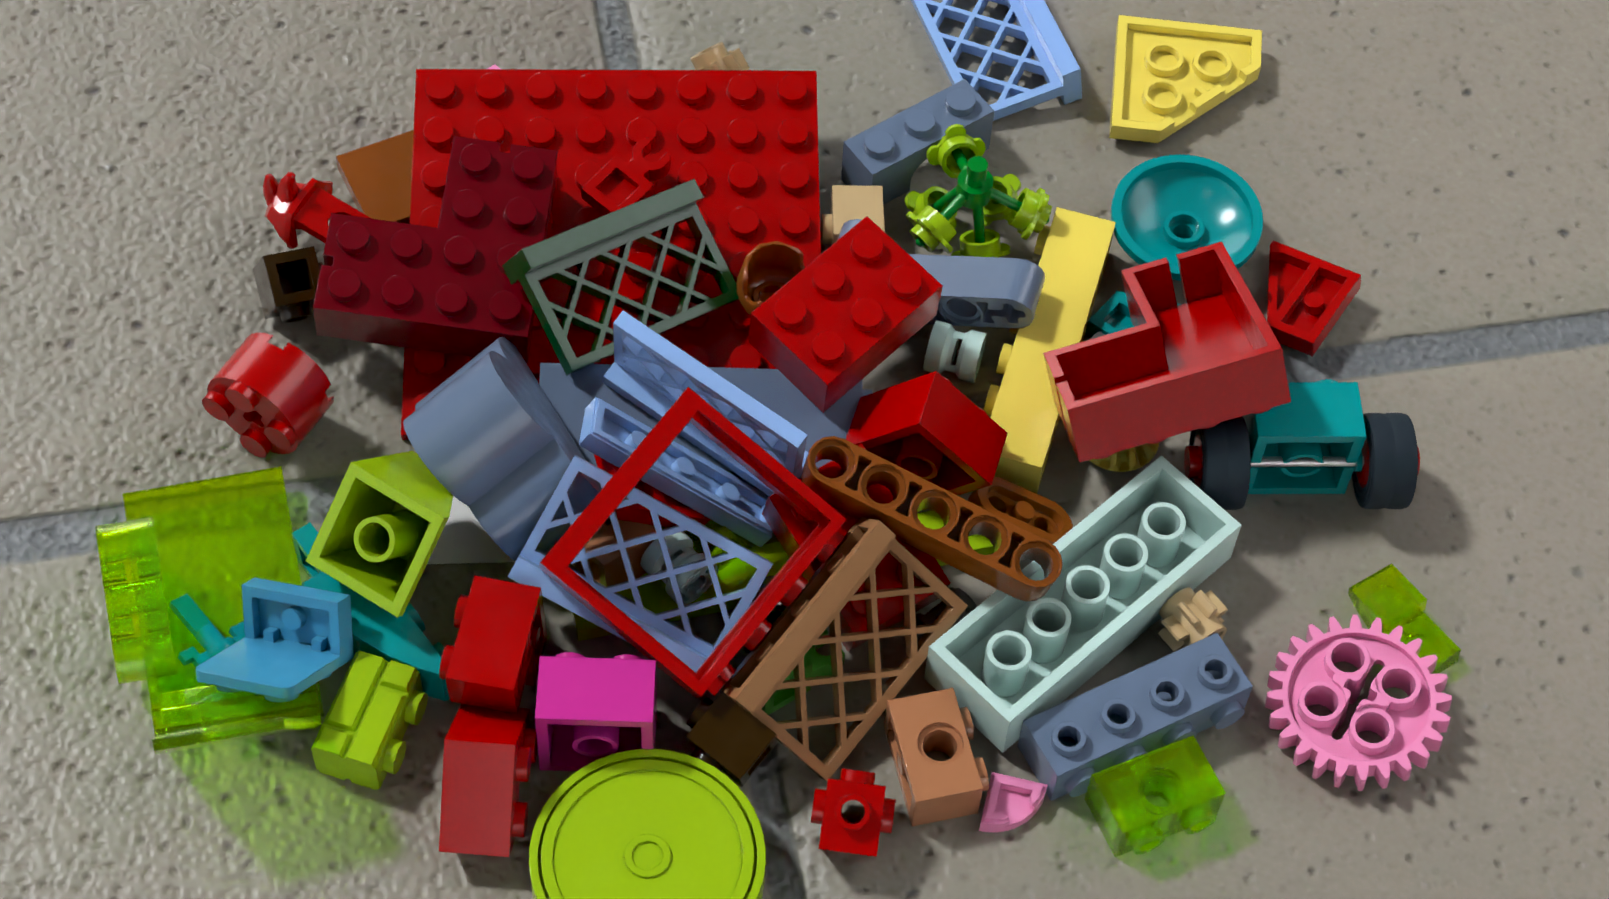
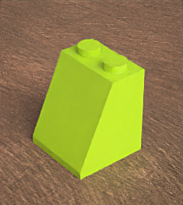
M414 451L353 461L347 469L306 562L397 618L401 617L449 519L453 495L436 479Z

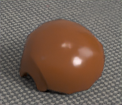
M774 241L759 244L746 255L737 277L736 286L739 301L750 317L751 312L805 268L803 263L804 254L798 248Z

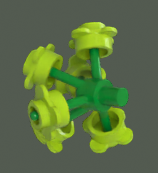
M954 124L946 129L945 136L942 137L937 145L929 147L926 157L931 165L939 164L950 178H958L957 186L949 192L938 186H932L920 194L916 191H911L905 197V205L911 210L906 214V217L914 225L909 232L916 240V245L925 248L931 253L935 249H943L948 254L951 253V256L1002 257L1010 254V245L1000 243V234L995 230L985 229V226H989L993 221L1006 220L1008 225L1017 228V233L1021 234L1022 239L1027 240L1033 231L1039 233L1045 224L1049 222L1052 206L1048 204L1050 196L1042 188H1039L1037 192L1025 188L1018 196L1017 192L1021 188L1020 180L1013 174H1006L1003 178L992 176L988 171L987 160L981 157L986 149L984 141L981 138H972L966 134V129L963 125ZM962 206L972 209L974 229L961 234L959 238L960 250L952 252L953 248L948 242L957 234L955 230L957 211Z

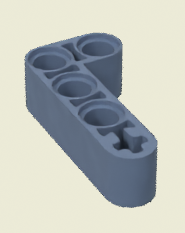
M861 219L845 222L838 239L858 224ZM909 254L943 285L937 315L927 324L934 325L935 321L938 320L950 323L953 326L1024 328L1032 323L1045 282V273L1037 264L1020 258Z

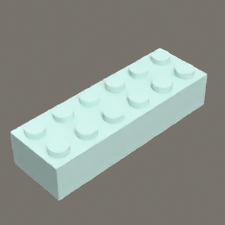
M1161 455L1053 544L1061 554L1063 565L1061 574L1043 597L1035 601H1023L1000 590L994 592L929 646L924 679L937 691L954 688L959 708H968L973 725L1003 753L1019 740L1023 720L1061 704L1161 618L1159 614L1160 609L1169 598L1187 587L1194 590L1231 558L1241 524ZM1032 561L1021 570L1029 579L1036 581L1045 578L1042 567L1035 561Z

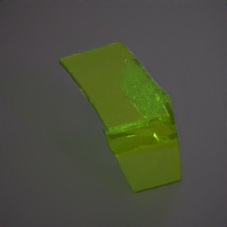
M282 466L123 493L126 521L95 526L118 683L125 684L147 680L155 739H152L155 754L161 755L313 729L322 725L321 717L325 715L319 681L299 693L296 699L287 702H271L266 700L264 695L246 691L222 692L216 689V685L198 682L196 680V667L192 662L184 666L178 659V655L194 646L199 654L206 650L169 607L170 601L188 593L226 638L232 637L229 633L230 627L244 621L242 584L256 577L302 586L297 555L291 534L293 531Z

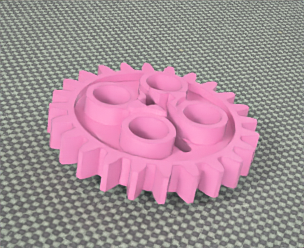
M1352 615L1349 628L1342 629L1339 622L1333 616L1329 618L1327 633L1324 634L1315 625L1310 624L1307 629V642L1292 636L1288 648L1290 654L1279 652L1275 663L1278 671H1270L1267 687L1272 689V691L1267 692L1265 708L1274 710L1270 714L1269 729H1284L1279 735L1278 747L1280 749L1296 745L1297 748L1293 758L1295 766L1303 764L1309 759L1314 762L1312 778H1319L1326 770L1334 772V787L1339 788L1347 775L1354 776L1358 791H1363L1367 777L1374 776L1381 788L1385 789L1388 786L1391 771L1403 781H1407L1412 770L1411 763L1424 769L1430 757L1428 750L1439 751L1443 740L1440 733L1447 732L1451 717L1444 712L1449 711L1452 695L1441 693L1446 687L1447 674H1431L1435 670L1438 657L1436 655H1428L1420 658L1418 655L1423 640L1417 638L1408 644H1404L1401 642L1403 627L1400 625L1394 628L1389 635L1382 633V621L1378 617L1372 622L1370 629L1362 628L1358 615ZM1337 662H1348L1357 667L1358 670L1344 672L1336 668L1334 664ZM1376 664L1382 665L1383 669L1375 676L1376 678L1371 683L1368 698L1360 701L1345 734L1339 740L1334 739L1332 735L1344 722L1348 704L1356 702L1373 666ZM1399 688L1406 692L1409 697L1404 699L1393 698L1385 693L1384 689ZM1319 704L1326 706L1331 710L1332 714L1318 716L1311 713L1307 707ZM1372 731L1377 733L1383 741L1369 743L1361 739L1357 733Z

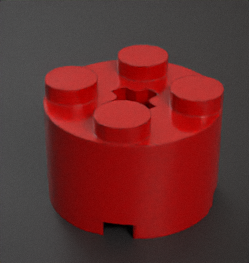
M259 332L249 335L209 382L207 387L208 393L202 399V405L211 416L225 421L234 431L241 435L239 438L240 442L248 452L257 457L265 458L269 452L277 454H290L294 452L334 402V396L327 398L326 391L331 386L329 379L317 363L305 352L289 342L281 349L268 343L273 335Z

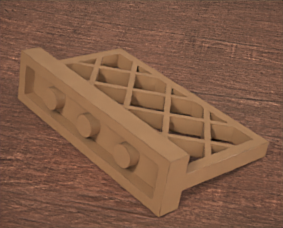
M861 516L844 536V539L836 547L833 554L821 564L808 580L809 582L802 592L786 607L772 624V628L746 656L729 681L718 691L720 693L723 691L744 710L751 713L775 732L777 740L825 781L832 777L887 707V700H892L896 697L928 657L929 646L945 634L968 607L963 600L895 539L896 535L880 520ZM889 552L901 563L902 587L876 590L875 568ZM913 575L924 585L914 586ZM865 583V591L856 592ZM934 593L947 605L933 624L916 626L914 594ZM903 596L905 627L879 630L877 598ZM865 600L867 631L841 634L840 611L848 601ZM829 626L830 635L821 636L822 633ZM925 633L917 643V634ZM905 635L906 658L896 668L881 669L879 638ZM868 639L869 671L843 673L841 642ZM830 644L832 675L805 678V654L813 645ZM793 670L794 679L785 680ZM889 677V679L882 686V678ZM870 679L871 701L863 711L845 713L844 682ZM832 684L834 715L807 718L806 687ZM794 688L796 719L775 721L762 710V707L776 690ZM854 721L849 729L846 730V722ZM835 724L836 745L825 759L821 761L809 751L808 727ZM797 728L798 740L785 729Z

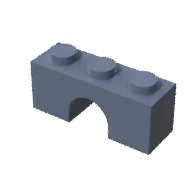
M963 79L844 141L841 180L845 185L883 186L884 205L910 191L911 178L916 169L927 159V150L929 147L940 142L949 126L954 124L963 125L966 129V134L972 138H981L985 143V150L989 149L994 110L969 82Z

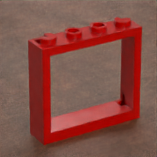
M687 387L542 559L538 567L649 660H656V666L692 696L699 698L706 690L715 696L735 673L736 669L729 662L744 645L748 650L752 651L772 628L773 625L765 618L780 601L784 606L788 607L808 584L809 581L801 574L815 558L824 563L836 550V547L844 539L837 531L847 519L691 388ZM689 422L815 526L696 672L568 567Z

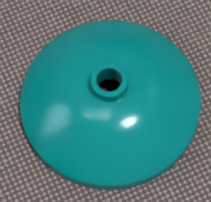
M1166 155L1139 164L1122 178L1115 190L1111 204L1110 218L1111 221L1116 222L1114 235L1123 250L1139 265L1167 258L1171 276L1174 280L1181 281L1176 254L1221 241L1236 268L1239 269L1256 251L1263 230L1262 208L1249 184L1230 168L1199 156Z

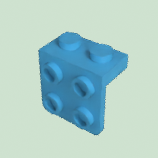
M256 577L241 585L245 638L196 667V680L201 683L216 685V689L222 692L246 691L264 695V698L271 702H287L296 699L299 693L319 680L328 678L333 671L353 659L350 595Z

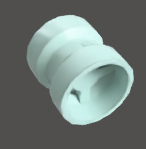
M936 320L928 342L923 370L928 372L937 371L939 373L943 371L956 374L959 380L974 383L982 361L987 333L973 329L966 333L956 331L952 324ZM959 340H962L956 365H953L959 345Z
M684 531L665 536L673 567L705 559L703 553H697L693 549L692 539ZM655 539L649 545L641 558V567L648 575L667 570L658 539ZM714 564L716 573H718V567ZM708 566L676 575L684 605L698 599L713 583ZM670 578L660 579L666 584V593L677 604Z

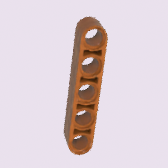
M836 436L823 437L816 441L809 449L801 474L802 482L829 505L856 519H859L861 516L880 520L896 535V539L1016 599L1035 601L1043 597L1061 574L1063 565L1061 554L1056 546L1048 540L843 438ZM825 459L835 461L842 468L843 475L838 478L825 477L819 473L815 463ZM875 484L883 485L892 493L893 501L885 504L877 503L869 497L866 488ZM926 509L935 511L941 516L944 527L940 529L925 527L918 519L917 512ZM977 534L985 536L993 544L994 553L988 555L977 553L970 546L968 537ZM1028 559L1037 562L1042 567L1045 578L1036 581L1029 579L1021 571L1019 562Z

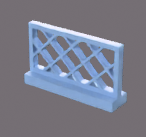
M911 0L951 84L954 85L966 79L976 91H978L979 87L1002 93L996 103L990 104L994 110L993 121L1059 96L1064 105L1082 99L1081 69L1045 0H978L972 12L951 6L954 0H942L941 3L932 0ZM989 1L1008 6L1009 11L1003 21L982 15ZM945 17L966 23L959 37L939 32L938 29ZM975 26L997 32L990 47L968 41ZM1006 35L1026 41L1027 45L1021 56L999 50ZM962 52L983 58L976 73L956 66V62ZM993 61L1015 67L1008 82L986 76ZM1024 70L1044 76L1047 84L1034 89L1017 85Z
M624 310L613 322L614 363L603 376V383L658 421L689 387L798 479L800 478L808 452L805 450L806 433ZM691 422L679 434L768 496L775 493Z
M574 455L507 577L520 584L540 587L542 596L625 640L538 567L539 563L547 555L536 549L546 530L567 523L572 525L582 513H574L568 493L578 471L598 481L601 488L613 476ZM634 488L617 509L636 503L649 509L656 532L624 541L616 511H614L610 519L617 543L587 552L584 547L571 564L581 561L585 575L571 567L569 568L696 672L749 608L773 563L641 490ZM563 501L568 516L552 520ZM658 515L675 523L676 526L662 530ZM686 530L697 535L700 538L705 559L673 567L665 536ZM658 539L667 570L635 579L626 548ZM708 542L726 552L711 556ZM620 550L629 581L608 587L595 581L588 559ZM737 557L756 568L746 588L726 594L722 593L714 566L715 563ZM708 566L716 597L684 605L676 575ZM669 577L678 608L657 614L644 608L638 586ZM631 588L635 602L617 592ZM740 598L729 617L725 602ZM719 604L725 626L715 644L712 645L693 634L687 613ZM681 615L684 629L666 619Z

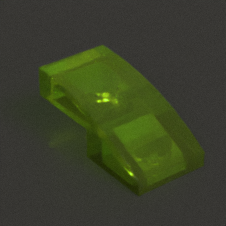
M1392 563L1349 588L1348 595L1368 629H1370L1375 618L1378 617L1382 621V633L1389 635L1394 628L1400 625L1403 627L1401 642L1404 644H1408L1417 638L1423 640L1418 656L1420 658L1428 655H1436L1438 657L1435 670L1431 674L1441 673L1458 662L1461 649L1425 614L1427 599Z

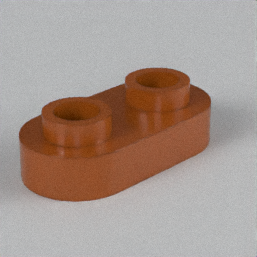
M994 477L991 486L974 490L968 498L969 502L1048 540L1052 544L1073 528L1071 518L1059 504L999 477Z

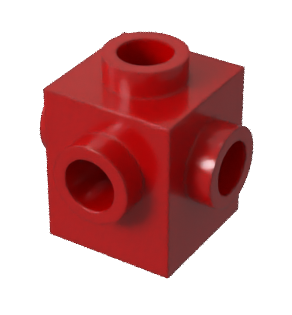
M841 768L840 779L828 778L826 790L815 788L811 823L822 825L818 849L877 857L880 833H892L896 799L885 798L886 786L874 784L876 773ZM856 800L863 805L865 814L862 819L856 822L845 819L842 807L847 801Z

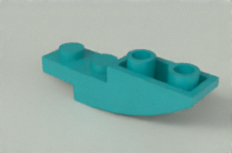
M311 522L291 533L297 560L310 577V579L302 583V586L350 595L353 655L360 650L383 657L388 662L393 660L415 667L420 671L423 692L436 699L449 700L446 680L439 677L440 662L445 647L440 642L432 645L424 635L425 625L413 605L409 603L403 616L397 618L306 562L318 535V531Z

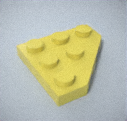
M1119 15L1116 26L1109 138L1159 143L1256 81L1261 69L1262 30Z

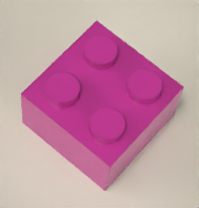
M564 652L556 656H540L535 708V727L540 770L578 771L585 765L614 753L636 749H655L657 723L656 660H644L639 656L631 654L617 655L613 658H586L574 652Z

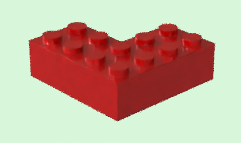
M1222 241L1176 254L1185 297L1184 304L1177 306L1167 258L1121 270L1131 322L1134 327L1043 353L1055 406L1065 430H1067L1079 463L1091 459L1107 458L1119 451L1143 444L1159 443L1171 436L1196 429L1211 428L1223 421L1251 413H1263L1272 407L1291 402L1282 347Z

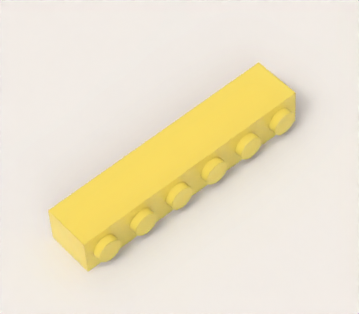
M1059 207L1056 208L1051 226L1045 225L1039 232L1034 254L1041 255L1038 266L1045 273V282L1034 319L1029 326L1009 329V333L1017 335L1014 344L1004 343L1000 353L996 373L1004 376L1000 386L990 385L984 405V411L988 416H991L990 418L1008 433L994 477L1005 479L1036 494L1038 493L1060 419L1055 406L1043 353L1083 342L1109 256L1116 222Z

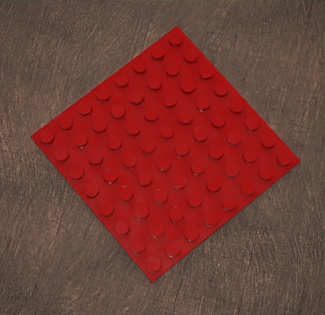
M416 69L410 224L438 228L454 136L500 142L501 152L510 153L511 144L558 151L557 180L547 239L603 216L581 198V188L615 155L628 163L632 159V150L636 142L644 137H648L651 139V152L644 157L645 160L655 162L666 152L671 155V168L667 175L658 180H649L654 184V195L695 179L704 197L696 204L735 282H737V277L746 255L762 243L779 241L798 248L804 254L803 263L805 267L821 255L816 71ZM687 222L675 225L669 243L693 253L696 240ZM662 231L654 234L653 236L660 238ZM634 242L631 245L627 261L651 271L657 250L639 242ZM620 249L611 252V254L618 256ZM666 255L660 275L684 285L689 265ZM595 259L591 260L588 263L584 279L608 289L614 268ZM577 267L567 271L575 275ZM699 269L693 290L710 298L721 295L722 292L714 276ZM623 273L618 294L641 304L647 282ZM553 278L541 281L540 285L548 301L565 308L571 286ZM657 287L651 308L670 317L674 316L680 297ZM580 290L574 312L599 322L605 301ZM739 299L660 334L707 367L777 369L749 343L751 317L745 311ZM689 302L688 309L696 306L697 304ZM614 305L608 327L613 329V322L624 309ZM624 310L629 315L637 319L638 315L633 314L627 310ZM535 313L527 365L539 383L540 363L560 362ZM647 320L646 326L648 327L655 323ZM570 324L567 339L578 358L590 352L595 334ZM604 338L602 347L612 343V341ZM404 348L402 440H409L404 430L403 421L416 411V403L474 357ZM614 355L595 364H613Z

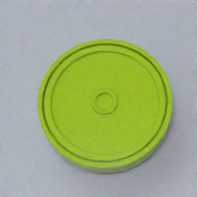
M636 749L614 753L585 765L568 777L553 792L543 806L532 832L529 847V870L533 899H762L766 847L762 827L753 806L741 789L727 775L714 766L687 754L662 749Z

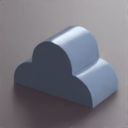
M499 337L416 403V411L404 419L403 426L410 443L431 473L454 497L469 506L475 518L492 540L516 562L574 455L584 460L585 458L518 348L506 338ZM579 471L568 490L574 513L584 511L602 489L598 481ZM563 501L552 520L568 516ZM570 523L547 529L536 549L545 553L553 547L569 529Z

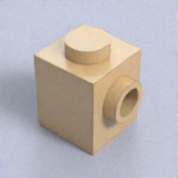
M832 185L830 214L821 215V244L833 245L837 241L845 222L854 219L862 220L866 216L885 232L883 186Z

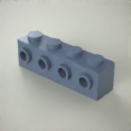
M1215 633L1023 720L1017 746L1039 783L1048 785L1046 794L1050 801L1068 793L1071 797L1080 796L1096 786L1099 779L1117 770L1120 774L1132 772L1144 764L1150 755L1165 748L1169 752L1179 750L1193 741L1197 733L1212 726H1215L1216 729H1224L1234 724L1245 713L1244 709L1253 685L1219 634Z

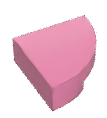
M992 772L979 831L1004 832L1023 825L1041 807L1048 785Z

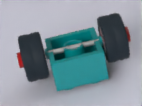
M1331 379L1319 380L1317 382H1288L1291 402L1272 407L1263 413H1251L1223 421L1211 428L1192 430L1190 432L1189 446L1185 448L1184 470L1186 477L1224 510L1243 508L1248 494H1345L1351 476L1355 497L1361 508L1404 509L1409 507L1413 500L1417 476L1420 470V453L1410 417L1403 413L1363 414L1358 382H1337Z

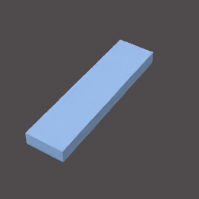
M595 397L585 408L579 446L620 468L652 428L602 399ZM675 441L672 442L641 479L643 482L759 547H762L772 538L773 531L762 515L769 496Z

